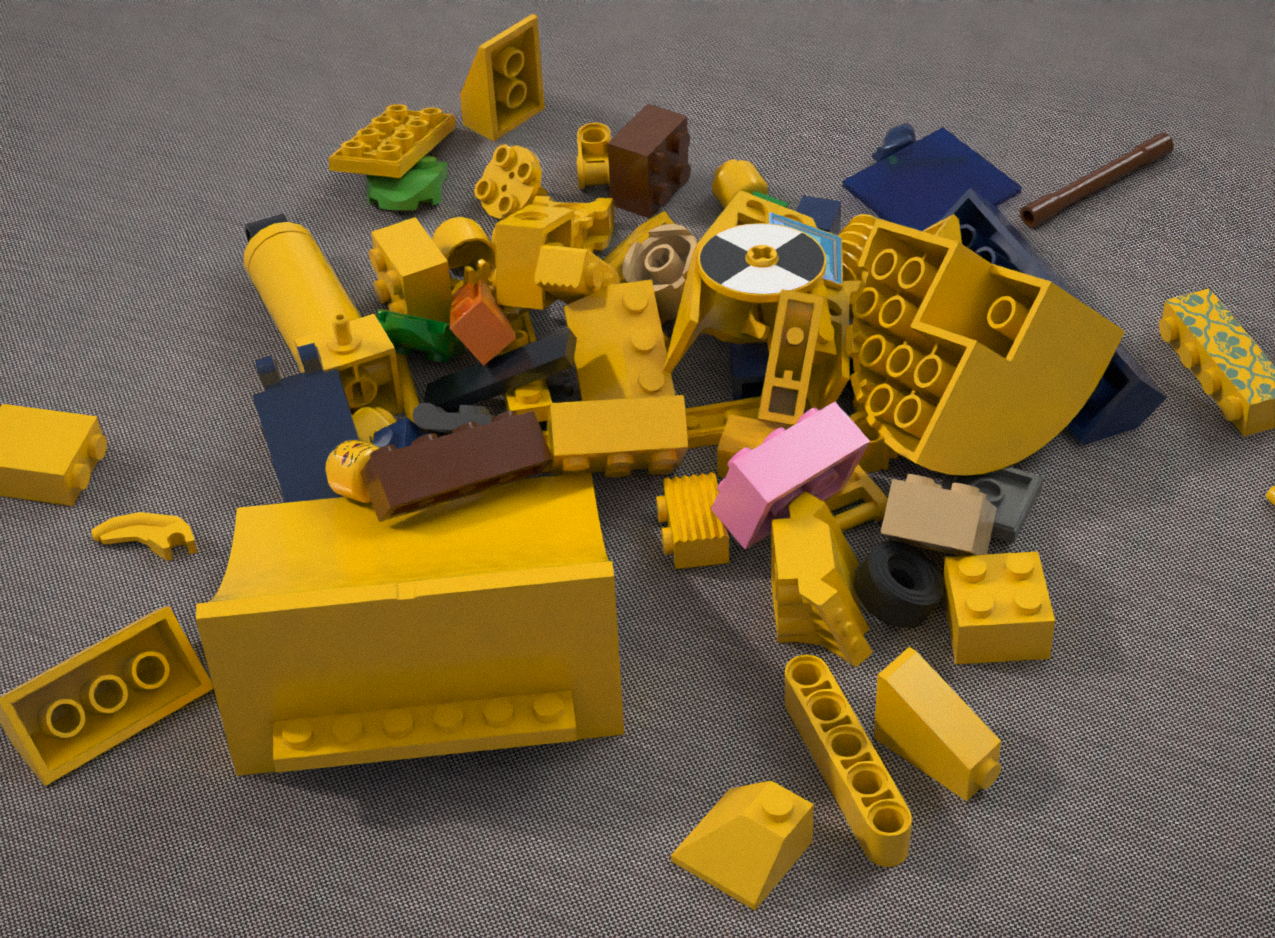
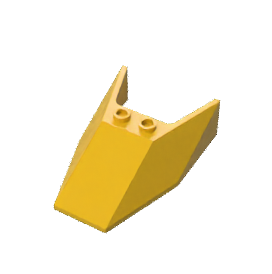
M738 191L697 243L693 251L664 371L672 373L701 334H710L723 342L735 344L758 343V341L740 334L741 327L749 316V309L753 302L737 300L720 294L709 287L701 278L698 271V254L702 245L710 237L725 229L745 224L765 223L767 211L817 228L813 218L744 191ZM825 285L831 324L834 328L837 355L812 367L805 403L807 411L812 408L821 410L836 402L850 379V356L847 355L846 327L849 326V300L843 288L840 291Z

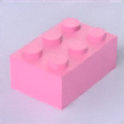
M836 402L821 410L812 408L799 418L796 425L787 430L783 427L774 430L765 438L762 445L753 450L746 447L728 462L729 471L725 479L717 487L719 493L711 510L746 550L771 534L772 519L790 518L789 504L806 491L824 502L845 489L870 440Z

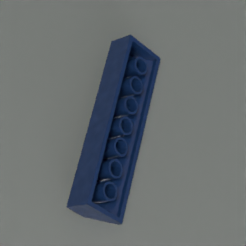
M969 188L939 220L941 221L955 214L959 219L961 240L964 246L991 264L1051 281L1080 301L997 206L972 188ZM1119 344L1094 392L1067 425V428L1080 443L1086 445L1138 428L1167 397Z

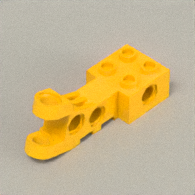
M535 196L533 205H527L496 223L492 233V247L496 251V268L493 273L492 284L494 290L497 291V305L543 310L557 301V297L534 282L540 247L542 245L588 249L592 254L594 250H604L609 246L613 236L614 199L597 198L595 202L568 203L553 201L552 196Z

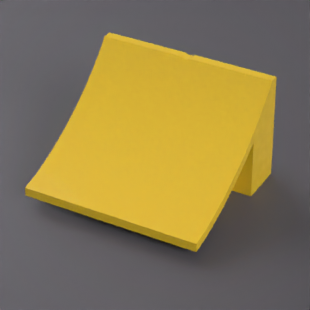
M591 472L522 479L379 522L372 502L363 503L347 497L237 508L233 543L223 581L215 596L208 603L196 604V622L236 776L624 735L613 562L609 561L604 546Z

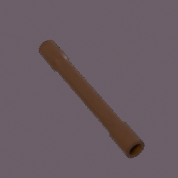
M1160 133L1137 145L1134 150L1056 192L1048 193L1025 205L1020 210L1022 221L1029 228H1034L1058 215L1061 210L1136 169L1148 166L1163 158L1174 149L1171 137L1166 133Z

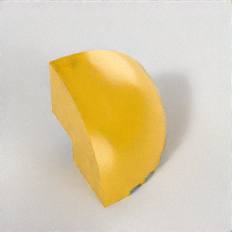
M877 218L858 264V267L863 270L859 289L850 294L849 304L852 305L854 318L853 324L846 327L847 355L853 358L855 373L850 376L856 399L864 404L865 410L868 413L866 420L871 427L877 429L884 437V442L898 454L932 471L949 475L967 476L997 471L1020 462L1055 438L1072 421L1094 392L1125 331L1051 281L991 264L960 242Z

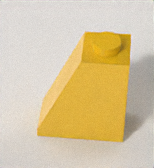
M908 647L878 674L874 739L966 802L980 788L986 790L996 781L1001 771V764H999L1001 740L917 651Z

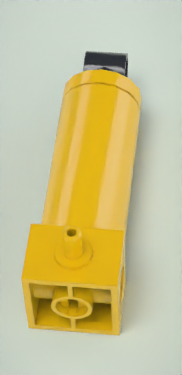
M284 213L245 224L244 228L248 245L244 251L243 265L299 365L300 373L305 372L297 347L314 342L315 346L318 347L325 372L338 370L352 415L362 407L373 409L380 407L391 415L404 412L395 347L375 314L365 317L360 316L312 234L302 225L288 222Z

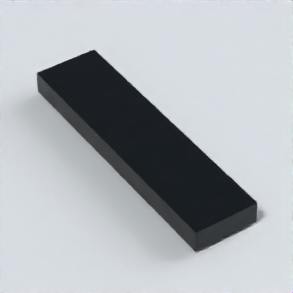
M568 328L498 355L484 366L480 362L427 383L423 403H430L442 408L447 413H453L459 410V405H474L571 368L573 366L577 337Z

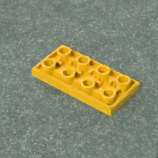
M389 105L386 107V111L380 116L374 117L369 125L364 129L358 130L352 139L342 143L341 148L328 158L329 171L401 178L456 128L455 116L453 114H444L441 109L434 107L413 111L408 110L406 105Z

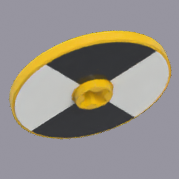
M768 223L745 224L725 229L710 237L699 251L698 271L703 281L709 287L727 297L748 302H778L781 289L807 293L815 288L824 277L826 255L822 246L814 238L797 229Z

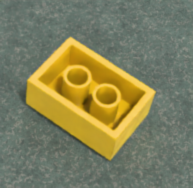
M684 395L550 403L547 431L549 449L553 460L550 462L551 475L604 472L605 477L616 478L628 476L631 474V470L648 469V474L652 475L669 474L674 472V467L681 466L687 452L688 436Z

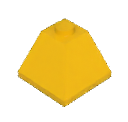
M773 781L730 788L671 854V861L749 908L756 910L813 842L814 804Z

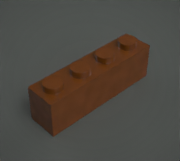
M512 410L494 417L491 423L478 426L477 422L465 423L455 428L452 434L439 438L436 433L423 435L415 439L411 446L397 449L395 445L381 447L370 454V459L360 474L378 520L382 522L539 475L553 460V457L534 411L517 415V412Z

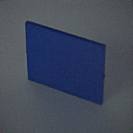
M944 127L843 180L842 187L883 220L919 231H924L926 228L937 223L969 188L975 190L995 206L1020 194L1022 189L1019 184Z

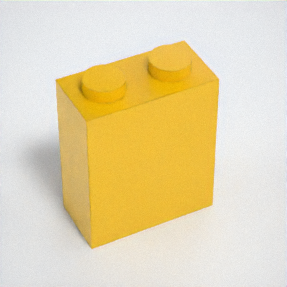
M2 404L0 407V496L73 506L80 492L87 488L90 475L98 460H102L106 453L107 440L105 435H102L98 417Z

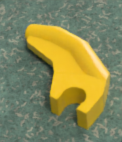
M137 512L112 517L91 530V535L95 542L101 541L102 544L138 541L148 545L151 551L166 561L173 559L171 549L176 545L187 546L189 555L197 553L190 526L178 516Z

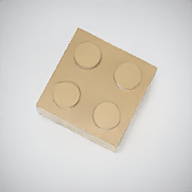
M907 474L906 481L892 479L881 534L893 541L903 542L913 547L957 556L987 554L997 508L986 499V494L979 492V488L952 483L951 490L942 489L941 485L934 483V479L914 474Z

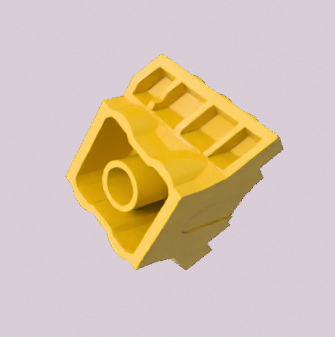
M805 491L789 504V519H772L771 587L777 642H802L822 645L857 668L873 653L863 636L870 630V627L861 613L860 601L854 587L855 569L860 564L827 504Z

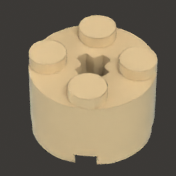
M666 224L650 230L648 233L651 237L641 245L636 241L630 247L624 258L622 273L627 283L652 279L659 318L663 320H676L692 254L699 241L684 226Z

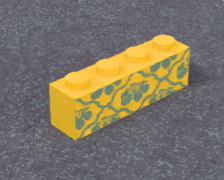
M1210 288L1165 300L1163 315L1159 321L1161 337L1165 342H1169L1180 356L1183 365L1189 368L1200 381L1205 393L1212 396L1222 409L1225 418L1235 425L1243 437L1275 428V366Z

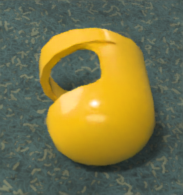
M465 217L450 218L435 230L432 240L447 259L449 269L466 265H475L478 269V261L483 259L488 263L490 271L494 270L496 266V251L493 249L492 242L483 228L474 220ZM450 276V283L453 288L462 281Z

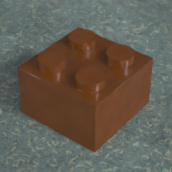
M647 104L608 142L610 197L614 199L615 207L650 219L662 206L668 203L670 197L681 186L687 183L691 174V166L688 164L690 134L688 133L687 116Z

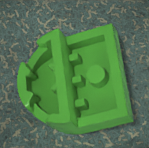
M424 156L401 178L366 175L367 203L371 204L375 203L374 201H378L379 207L386 210H416L419 202L430 203L435 206L442 201V185L448 177V163L438 162L437 158L433 156Z

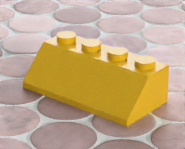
M168 605L156 609L1 695L0 724L15 749L43 785L47 786L214 688Z

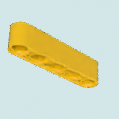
M806 654L792 658L786 664L784 690L785 707L868 859L878 866L884 867L901 864L908 857L910 849L912 815L827 664L822 659L813 655Z

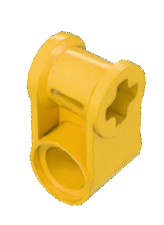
M593 122L585 124L578 129V156L576 157L579 190H584L589 185L609 184L610 186L608 142L611 140V131L604 124Z

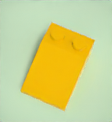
M534 14L529 15L479 46L460 93L463 125L493 142L545 109L538 16Z

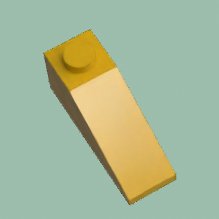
M781 289L757 419L796 425L799 418L804 414L824 296Z

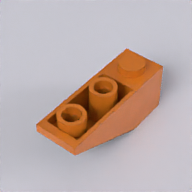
M482 279L474 285L468 281L452 295L451 298L454 301L451 303L450 329L484 366L516 338L515 329L500 305H497L495 297Z

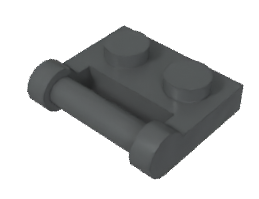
M421 403L413 412V420L418 427L436 433H452L458 426L469 422H477V425L481 426L491 423L495 417L490 415V409L484 406L459 405V413H447L442 408L436 407L433 404Z

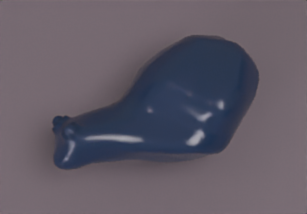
M903 123L891 128L884 138L883 146L877 147V151L871 155L877 163L886 162L888 159H896L898 161L908 158L916 145V135L913 127L908 123Z

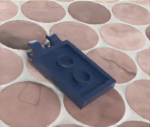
M314 342L297 347L305 372L281 379L277 362L273 359L272 355L255 360L265 391L254 394L253 398L285 503L344 497L335 493L329 486L325 470L326 461L331 452L344 441H360L338 370L325 372L318 347L315 346Z

